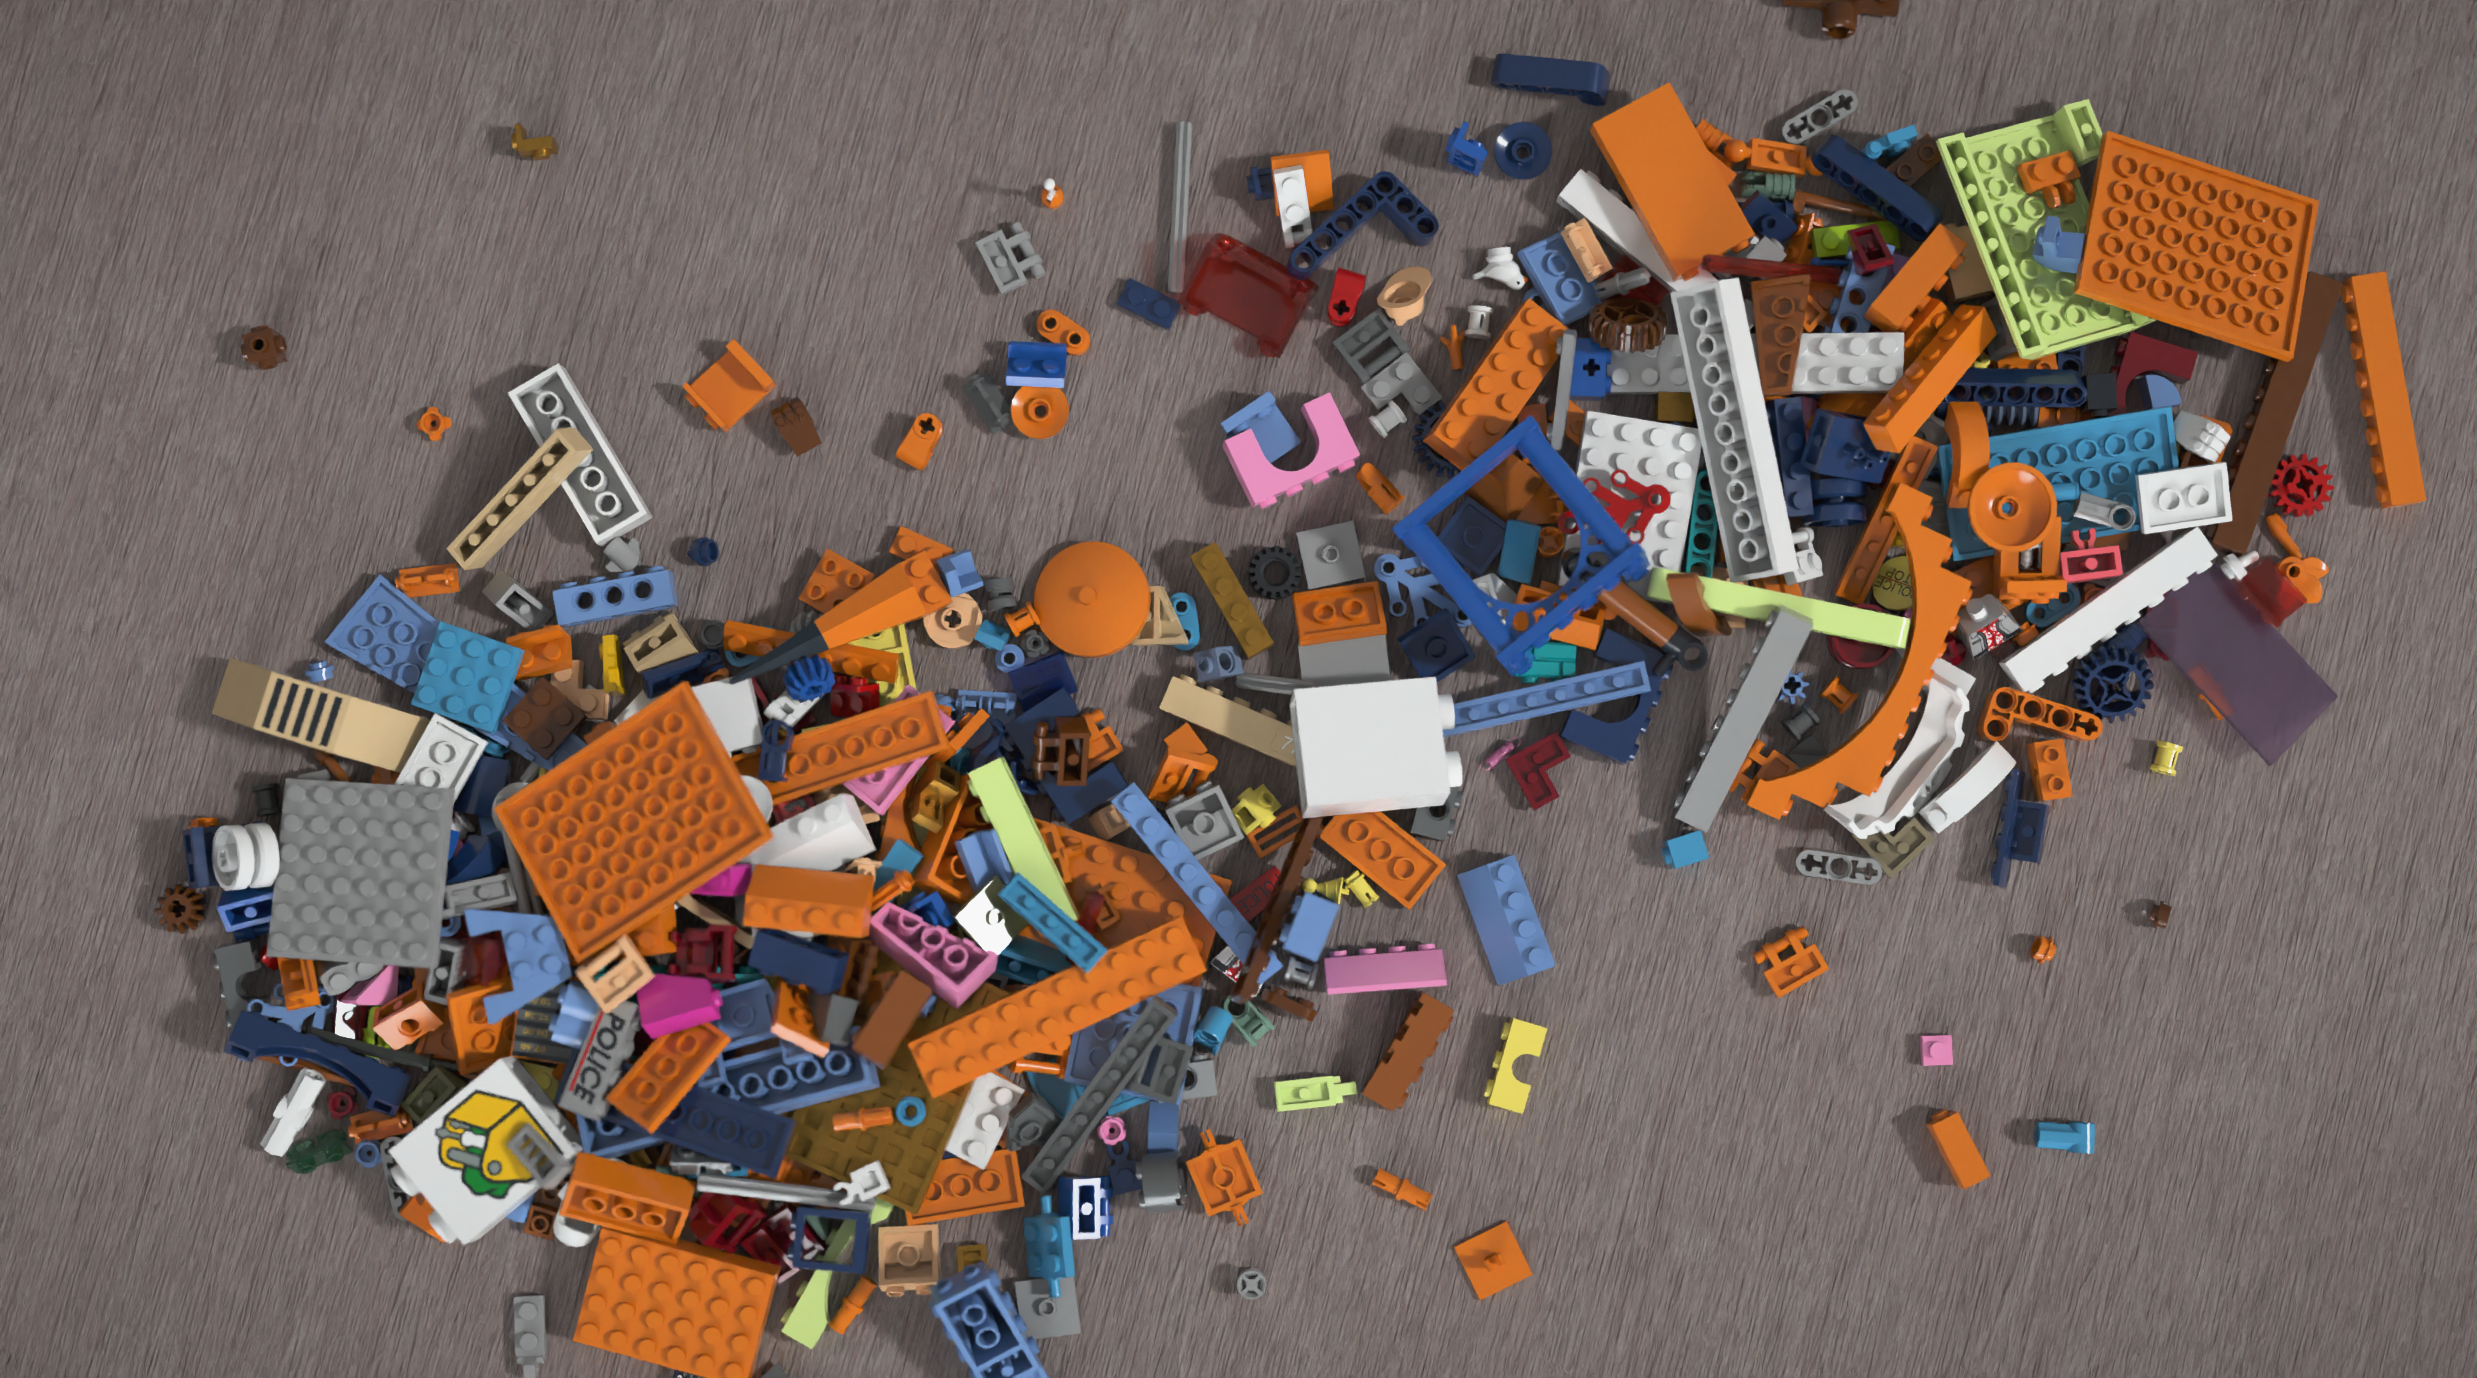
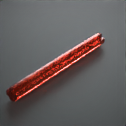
M1712 254L1704 255L1703 262L1701 263V268L1707 272L1766 278H1783L1810 274V282L1837 284L1841 275L1840 269L1829 266Z

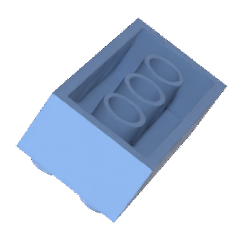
M1303 892L1302 897L1296 896L1290 913L1294 914L1290 925L1285 923L1279 938L1280 941H1283L1281 947L1317 962L1339 905L1307 892Z

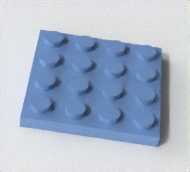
M1180 983L1156 994L1157 997L1179 1012L1162 1037L1192 1046L1204 988ZM1154 996L1073 1033L1064 1081L1088 1086ZM1155 1045L1152 1050L1142 1082L1144 1085L1150 1086L1162 1046ZM1186 1075L1176 1105L1181 1104ZM1124 1087L1123 1090L1120 1092V1093H1123V1094H1128V1095L1143 1097V1098H1147V1099L1162 1101V1100H1159V1099H1156V1098H1153V1097H1150V1096H1147V1095H1144V1094H1141V1093H1138V1092H1135V1091L1126 1089L1125 1087Z

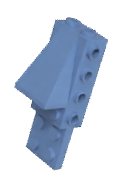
M982 1260L977 1264L966 1266L961 1272L950 1278L939 1280L933 1287L929 1288L932 1300L928 1302L934 1316L942 1319L944 1323L942 1327L949 1340L954 1339L957 1345L955 1347L957 1354L963 1363L967 1361L972 1378H1050L1037 1357V1353L1041 1351L1033 1336L1028 1338L1025 1333L1027 1330L1026 1323L1021 1314H1018L1007 1291L1002 1293L998 1287L1001 1285V1281L994 1268L988 1270Z

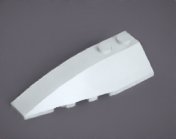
M840 794L770 828L775 838L736 863H750L752 875L756 864L833 871L876 849L854 796Z

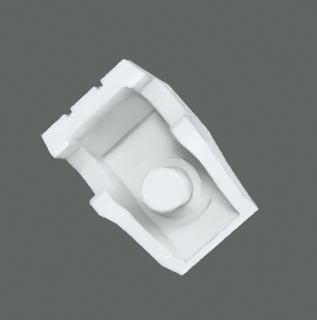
M2183 410L2180 411L2173 422L2176 442L2189 453L2196 454L2209 463L2216 462L2219 457L2218 455L2225 448L2224 445H2227L2231 438L2220 425L2205 417Z

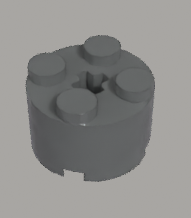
M1180 1151L1144 1154L1142 1160L1136 1162L1137 1179H1142L1143 1191L1139 1192L1141 1210L1147 1209L1149 1214L1187 1209V1203L1182 1204V1196H1188L1184 1162L1178 1163L1176 1158L1182 1156Z

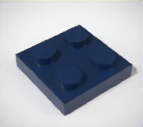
M1467 496L1437 538L1456 561L1478 577H1481L1503 547L1507 523Z
M1444 608L1397 639L1420 678L1436 677V683L1476 658V655L1447 608Z

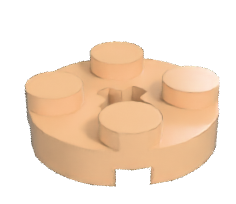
M967 593L952 597L953 603L923 618L929 637L939 646L947 649H960L964 646H969L975 640L976 633L983 623V616L978 603ZM952 612H958L957 617L961 619V623L956 624L955 628H950L949 622L945 621V617L951 616Z

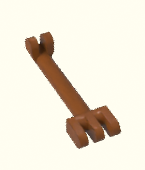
M1795 190L1792 202L1794 208L1793 215H1800L1804 205L1808 204L1868 217V221L1871 222L1888 221L1867 205Z

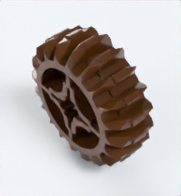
M1622 296V298L1611 297L1610 300L1604 299L1601 300V303L1595 304L1594 308L1590 311L1588 318L1589 336L1593 338L1594 343L1599 344L1602 348L1608 347L1610 351L1618 350L1621 353L1625 351L1632 354L1634 351H1639L1643 353L1646 349L1653 350L1655 346L1661 345L1662 341L1665 340V334H1667L1666 313L1663 312L1662 307L1656 306L1654 302H1646L1644 298L1639 300L1635 299L1634 296L1632 298Z

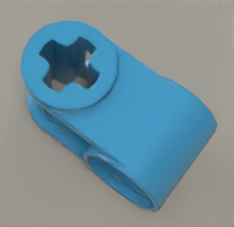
M1211 1006L1196 1027L1193 1043L1197 1042L1211 1050V1054L1215 1056L1233 1021L1232 1016L1220 1007Z

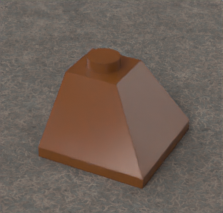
M1511 454L1464 492V494L1507 523L1509 519L1518 518L1545 479L1514 454Z

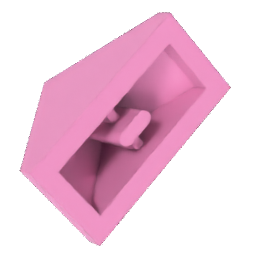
M383 965L382 970L374 977L358 981L341 999L342 1002L352 1005H384L393 1000L398 994L399 966Z

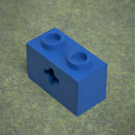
M1593 338L1576 339L1570 400L1603 401L1606 393H1610L1611 376H1606V364H1611L1612 351L1608 347L1602 348L1599 344L1594 343ZM1588 363H1591L1592 369H1597L1592 376H1588V371L1583 370Z

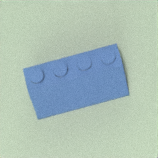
M1515 854L1457 875L1497 985L1556 966Z

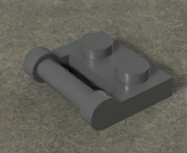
M1380 308L1376 309L1332 343L1363 385L1371 380L1370 376L1398 355H1403L1410 351L1407 343ZM1390 338L1394 345L1365 367H1362L1358 361Z
M1161 1037L1156 1045L1162 1046L1150 1086L1144 1085L1142 1082L1152 1050L1134 1073L1131 1080L1126 1084L1125 1088L1176 1104L1194 1047Z

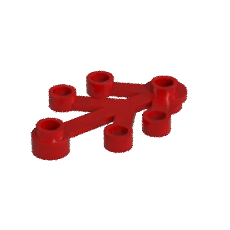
M1615 470L1611 474L1610 481L1615 487H1625L1639 496V498L1627 501L1601 486L1595 478H1587L1583 481L1585 486L1588 481L1596 483V490L1591 493L1610 504V506L1604 507V509L1611 517H1614V521L1621 529L1631 512L1643 509L1635 526L1629 528L1626 532L1629 539L1631 531L1637 530L1640 532V539L1632 541L1633 543L1638 542L1640 544L1644 540V531L1653 515L1667 510L1671 502L1670 493L1664 486L1654 484L1645 487L1631 479L1624 470ZM1617 473H1622L1625 476V481L1622 484H1617L1614 481ZM1655 493L1661 496V502L1658 505H1654L1651 502V496ZM1571 511L1563 512L1559 516L1557 525L1562 533L1572 535L1579 531L1577 521ZM1568 517L1574 518L1576 522L1575 526L1571 529L1565 526V520Z

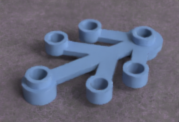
M1384 554L1376 560L1374 572L1380 581L1386 583L1390 599L1389 612L1392 616L1402 617L1407 610L1406 603L1400 598L1398 582H1400L1409 590L1415 617L1414 628L1417 626L1419 619H1429L1426 616L1423 598L1442 610L1447 608L1459 628H1465L1472 623L1469 618L1464 621L1460 620L1457 613L1461 608L1430 588V586L1440 584L1433 574L1414 578L1405 572L1406 570L1421 566L1427 568L1418 556L1400 560L1394 554ZM1384 564H1393L1394 571L1386 573L1383 570ZM1395 603H1400L1403 606V612L1399 614L1393 612L1392 606Z
M279 982L273 987V995L278 1000L284 1001V996L280 997L277 995V989L282 986V982ZM319 985V998L323 994L328 995L324 986ZM329 995L330 1001L326 1005H316L287 1011L286 1007L264 1003L261 999L254 998L247 1003L246 1009L247 1012H250L251 1005L259 1002L262 1005V1009L258 1013L281 1018L276 1023H286L297 1032H301L303 1020L314 1013L312 1026L323 1029L326 1015L333 1012L334 995ZM279 1056V1061L284 1066H293L298 1058H293L291 1062H284L283 1056Z

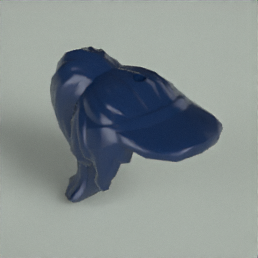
M990 719L992 734L970 753L966 764L967 774L998 758L1004 757L1021 793L1036 795L1038 793L1036 783L1029 778L1021 776L1022 768L1020 767L1021 761L1019 759L1021 752L1016 751L1014 758L1011 759L1007 750L1000 746L1005 724L998 719Z

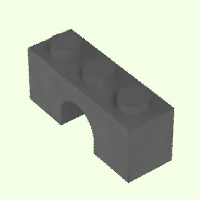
M258 938L222 944L215 948V953L213 954V964L215 969L219 970L222 981L219 983L220 995L222 999H226L228 1011L225 1013L226 1023L232 1030L241 1011L247 1012L246 1006L251 999L258 998L264 1003L272 1004L270 995L253 996L245 990L243 985V979L247 972L256 971L263 967V962L259 958ZM259 1002L251 1005V1011L258 1013L262 1009V1005ZM263 1015L265 1019L276 1023L275 1017Z

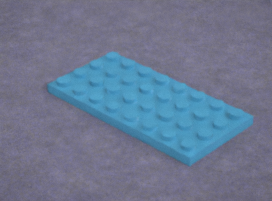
M2171 406L1989 436V469L2004 463H2023L2040 471L2052 484L2077 482L2079 491L2123 502L2135 512L2136 518L2133 526L2122 531L2072 516L2075 500L2057 501L2056 514L2061 516L2060 544L2072 542L2070 532L2079 530L2080 540L2088 539L2087 530L2095 528L2096 538L2141 530L2135 475L2179 468ZM1951 442L1937 445L1939 446L1936 452L1948 538L1952 539L1950 547L1953 548L1951 560L1960 561L1994 555V548L1985 544L1974 532L1969 520L1968 508H1948L1945 501L1952 474ZM2006 502L2002 505L2004 513H2008L2010 510V506ZM2120 508L2114 512L2113 521L2115 523H2120L2125 519V509Z

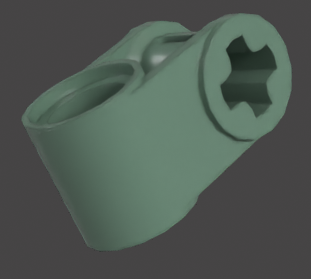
M1232 993L1228 994L1223 1000V1009L1232 1016V1022L1237 1027V1030L1253 1047H1256L1257 1041L1268 1030L1273 1031L1276 1027L1250 1001L1244 1002V1009L1241 1013L1232 1014L1229 1012L1228 1003L1231 1001L1230 996Z

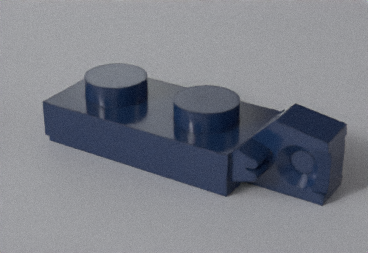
M711 649L642 672L644 693L647 698L652 699L667 693L682 682H689L690 685L701 682L704 675L723 669V660L717 649Z

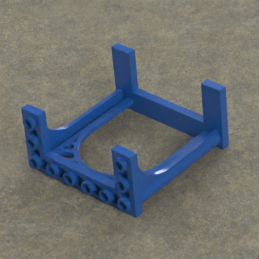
M1532 415L1528 416L1392 528L1411 552L1414 551L1488 641L1498 654L1496 656L1497 659L1512 676H1515L1517 673L1521 676L1533 667L1532 661L1536 659L1530 650L1533 647L1539 649L1551 639L1549 634L1555 629L1559 628V630L1566 628L1574 620L1572 616L1580 609L1586 611L1597 602L1596 596L1603 590L1609 592L1621 582L1619 577L1622 576L1627 583L1632 580L1637 582L1649 572L1647 568L1651 565L1644 549L1638 542L1633 543L1593 496L1548 442ZM1516 450L1524 460L1527 458L1566 504L1577 521L1581 536L1579 561L1567 583L1548 598L1529 604L1502 602L1483 592L1426 524ZM1585 523L1589 526V529L1585 528ZM1591 535H1594L1595 541L1598 542L1600 540L1603 545L1595 544L1589 546L1588 539ZM1594 552H1600L1608 557V562L1603 567H1592L1586 561L1587 556ZM1585 571L1595 574V576L1585 578L1587 582L1580 581V575ZM1561 593L1568 594V598L1564 601L1560 600L1559 597ZM1487 603L1492 604V608H1490ZM1542 608L1546 611L1545 616L1541 614L1536 623L1534 612ZM1502 609H1506L1509 612L1506 616L1505 625L1501 622L1504 617L1497 614ZM1523 611L1528 615L1529 624L1524 632L1519 633L1514 630L1513 620L1518 612Z

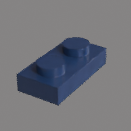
M1129 278L1117 302V306L1164 329L1170 330L1182 303Z

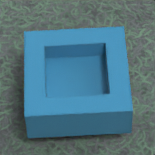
M985 619L976 633L975 640L981 642L988 649L1001 651L1008 642L1012 630Z

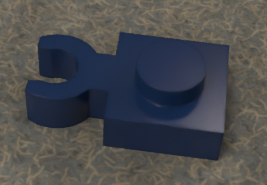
M1127 1140L1122 1141L1124 1151L1120 1154L1113 1151L1111 1144L1107 1145V1153L1116 1163L1108 1166L1115 1196L1143 1188L1142 1179L1138 1180L1136 1175L1137 1158L1132 1160L1127 1158L1130 1151Z

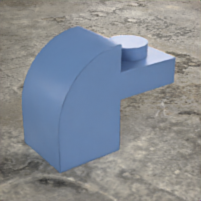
M2047 216L2045 227H2040L2037 230L2032 256L2038 264L2048 269L2077 273L2086 235L2085 233L2062 232L2059 217Z

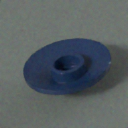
M1518 122L1506 127L1499 134L1494 147V156L1498 167L1507 176L1517 180H1529L1542 174L1548 167L1552 157V144L1546 132L1539 126L1528 122ZM1524 149L1528 155L1525 158H1520L1517 155V151Z

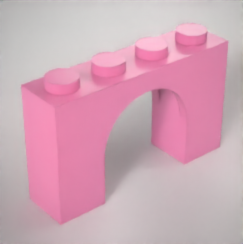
M1330 392L1303 404L1300 409L1316 445L1315 457L1312 463L1301 470L1283 471L1270 464L1265 458L1252 429L1224 441L1223 449L1252 508L1259 505L1261 509L1267 508L1277 502L1276 497L1286 493L1288 497L1301 492L1303 490L1302 485L1312 481L1316 485L1330 478L1328 473L1338 469L1342 473L1356 466L1354 461L1360 456L1359 451Z

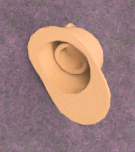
M1419 266L1401 269L1392 275L1377 298L1378 305L1385 308L1387 315L1394 319L1398 326H1403L1408 319H1412L1422 312L1424 295L1432 281L1431 273L1426 268Z

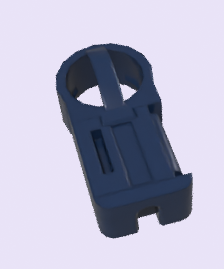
M771 720L763 727L759 778L761 780L787 782L789 779L785 778L787 751H792V743L795 736L792 726L787 722ZM782 724L787 730V738L782 745L778 746L779 725ZM771 728H772L771 741H770V739H769V732H770V730H771Z

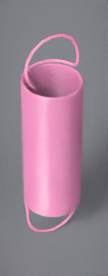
M1508 740L1485 759L1486 763L1493 768L1516 748Z

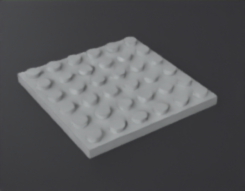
M286 778L279 836V871L274 883L267 956L437 969L455 789Z

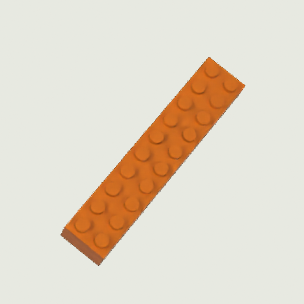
M1178 915L1107 948L1108 952L1088 974L1077 964H1073L909 1040L908 1045L932 1098H936L1207 971L1183 917Z

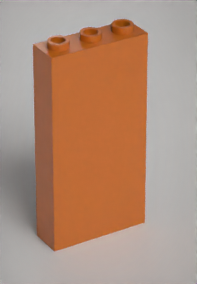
M1670 82L1592 123L1589 131L1674 282L1681 278L1686 282L1699 274V268L1707 264L1709 268H1712L1725 260L1723 255L1732 250L1737 254L1751 246L1749 241L1752 240L1755 233Z

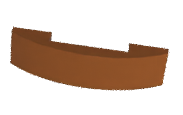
M1696 572L1667 573L1666 580L1675 610L1684 626L1693 635L1700 637L1732 635V629L1724 616H1715L1703 598L1705 586Z

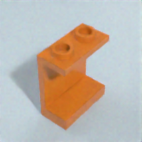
M735 339L725 346L728 351L691 385L687 382L682 385L688 392L684 397L695 409L701 406L708 413L704 416L705 420L715 430L721 427L725 432L777 386Z

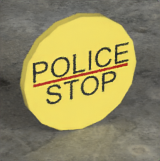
M1907 556L1891 558L1882 564L1872 584L1873 595L1877 602L1888 610L1903 611L1912 608V586Z

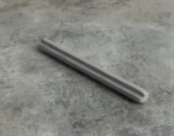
M1179 121L1176 125L1168 291L1171 293H1182L1184 291L1192 123L1187 121Z
M703 1173L699 1174L697 1181V1190L704 1192L863 1211H873L876 1204L875 1196L861 1201L858 1194L851 1204L840 1205L839 1202L848 1197V1191L844 1190L834 1191V1189Z

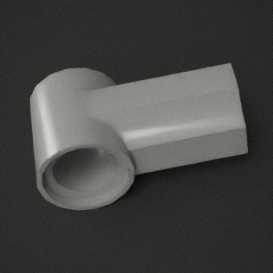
M2079 491V499L2075 500L2072 516L2113 527L2117 530L2124 531L2133 526L2136 518L2134 510L2123 502L2113 501ZM2120 508L2125 509V519L2120 523H2115L2113 521L2114 512Z

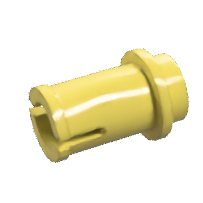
M1355 870L1344 879L1346 883L1345 888H1350L1363 907L1367 908L1379 896L1363 878L1365 874Z

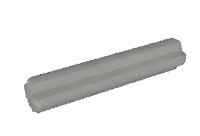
M1251 673L1237 675L1235 682L1237 688L1290 695L1293 694L1294 689L1319 687L1315 681Z

